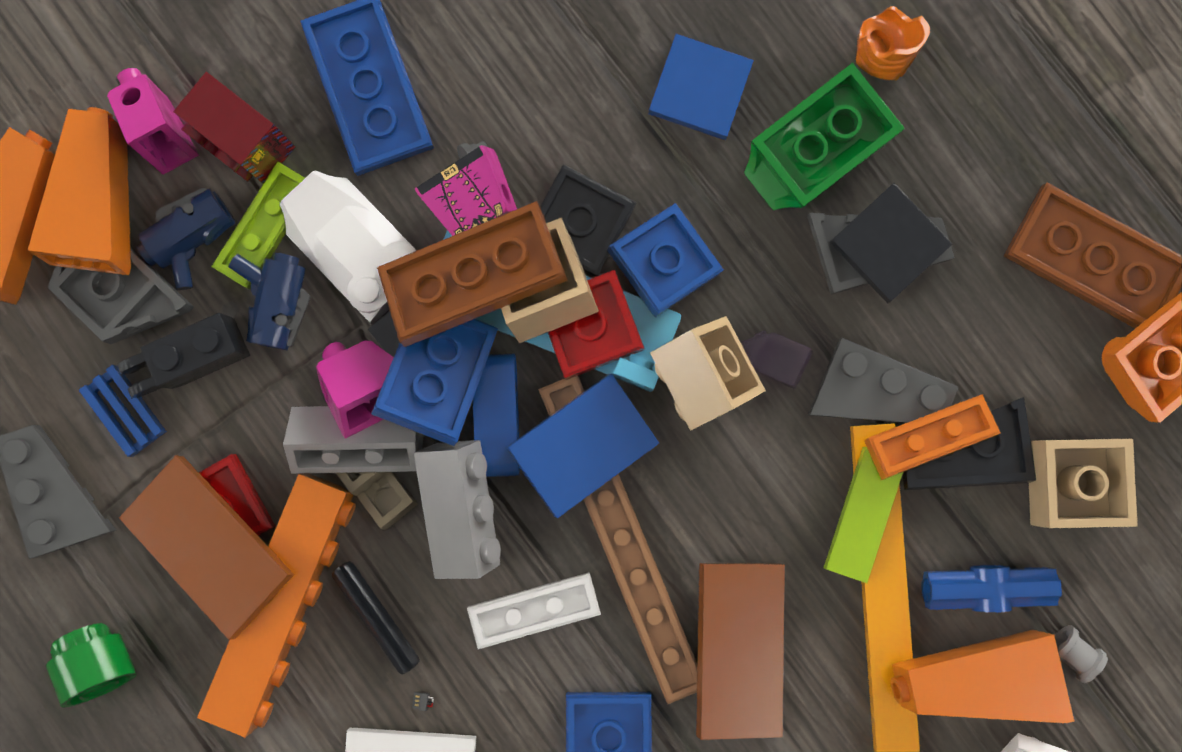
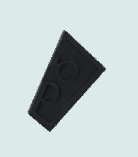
M1024 397L991 411L1001 432L997 436L904 471L902 474L904 490L1019 484L1036 481Z

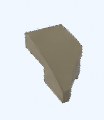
M394 472L336 473L348 491L357 496L382 530L386 531L418 505Z

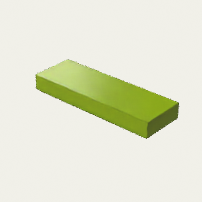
M277 162L211 267L251 290V282L228 267L229 263L236 254H240L262 269L264 259L272 257L286 234L285 219L280 202L305 177Z
M867 447L862 448L823 567L826 570L864 583H868L903 474L902 472L881 480Z

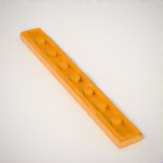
M895 424L850 426L853 475L862 448L867 447L864 440L895 428ZM899 484L868 583L861 582L874 752H920L917 714L901 707L895 700L891 689V678L894 677L892 664L913 659Z

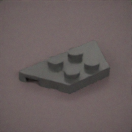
M131 247V269L129 276L57 266L48 285V289L101 341L110 345L188 313L194 308L191 303Z

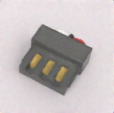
M414 692L412 708L427 711L428 707L433 706L434 699L429 697L430 693Z

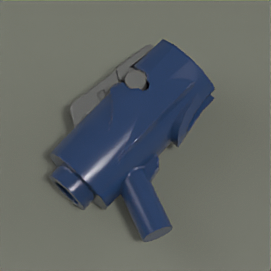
M201 188L156 210V223L139 233L141 243L137 245V249L150 266L158 264L160 267L165 268L170 264L172 265L176 290L191 289L193 284L189 260L195 256L196 248L204 243L206 246H209L226 229L234 225L235 220L215 191L212 192L211 188Z
M274 253L273 260L264 259L262 269H260L240 254H236L229 263L228 267L251 282V292L256 296L254 306H249L246 342L287 351L288 347L294 345L311 298L302 289L306 268L298 266L299 258L287 254Z

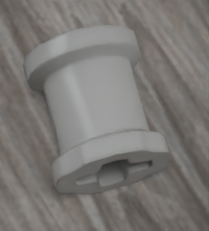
M1068 625L1055 634L1060 660L1075 671L1076 678L1080 682L1088 683L1103 671L1108 661L1106 652L1102 649H1094L1081 639L1079 631L1075 627Z

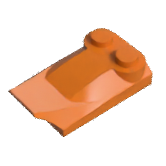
M1182 292L1126 337H1116L1110 340L1102 352V365L1126 403L1149 422L1161 423L1182 405Z

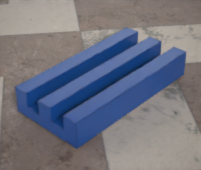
M111 365L106 369V373L96 376L92 379L93 382L90 385H84L79 389V392L127 457H134L167 431L142 397L131 399L128 388L132 386L131 382L125 374L121 375L117 365ZM113 380L151 432L147 435L110 387L109 383ZM98 391H101V393L112 406V408L115 410L117 415L120 417V419L132 433L134 438L137 440L136 443L132 441V439L123 429L121 424L109 410L107 405L98 395Z

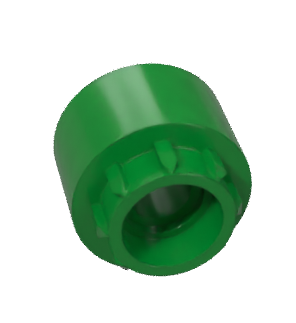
M103 623L79 628L55 640L50 648L52 659L46 664V669L62 708L76 706L103 696L125 685L137 675L121 634H111L109 626Z

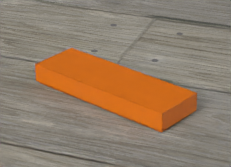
M983 394L871 436L864 440L881 480L995 437L1001 432Z

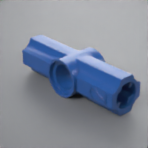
M977 565L970 566L969 570L924 571L923 580L921 581L925 608L930 610L971 608L972 611L1008 612L1012 610V607L1058 606L1059 598L1062 596L1061 580L1058 578L1056 569L1047 567L1010 569L1009 566Z

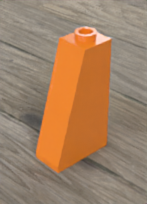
M89 107L87 111L68 109L28 251L52 266L129 276L131 251L127 142L119 124L108 111L96 107Z
M11 127L7 129L0 140V301L16 305L21 297L34 255L28 251V247L55 154L49 151L53 143L30 129L26 135H23Z
M1029 630L892 664L894 677L891 678V689L895 700L901 707L918 715L1051 723L1074 722L1054 634Z

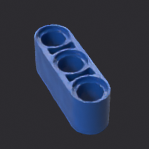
M490 354L488 356L473 397L474 440H480L482 454L487 462L486 477L520 476V467L506 449L507 446L519 438L517 363L515 354Z

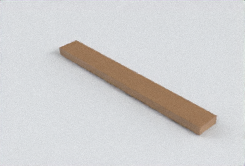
M578 376L567 380L562 379L538 389L549 416L584 392ZM617 474L583 500L666 702L671 704L697 693V663L619 474Z

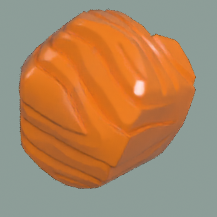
M890 6L879 15L863 21L857 40L856 64L863 71L876 78L898 80L899 77H903L925 44L930 34L929 24L923 16L910 19L897 7Z

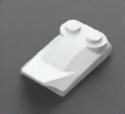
M315 170L280 202L285 219L286 235L350 301L352 306L371 324H374L389 310L377 267L417 250L347 178L334 177Z

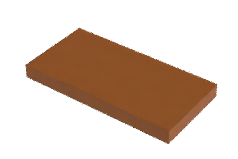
M1048 182L1039 189L1004 254L1005 258L1133 328H1137L1176 297L1182 287V255Z
M537 201L377 267L399 342L404 347L568 281L541 207Z
M175 455L119 517L228 640L236 639L294 575L184 456Z
M699 563L696 737L700 740L783 737L785 564Z

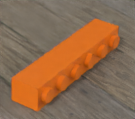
M310 473L298 474L268 546L294 575L236 639L229 640L198 714V719L244 738L258 727L263 728L267 723L274 703L269 702L275 686L279 688L282 685L290 668V663L285 661L291 646L297 647L304 635L307 623L303 622L302 619L308 606L313 607L322 591L323 583L318 581L324 565L330 567L338 552L340 544L335 542L341 526L346 527L353 516L356 504L351 502L353 494L347 488Z

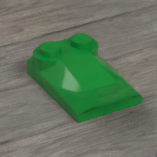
M851 63L751 141L750 157L744 174L773 211L791 207L803 208L875 152L882 149L905 128L857 67Z

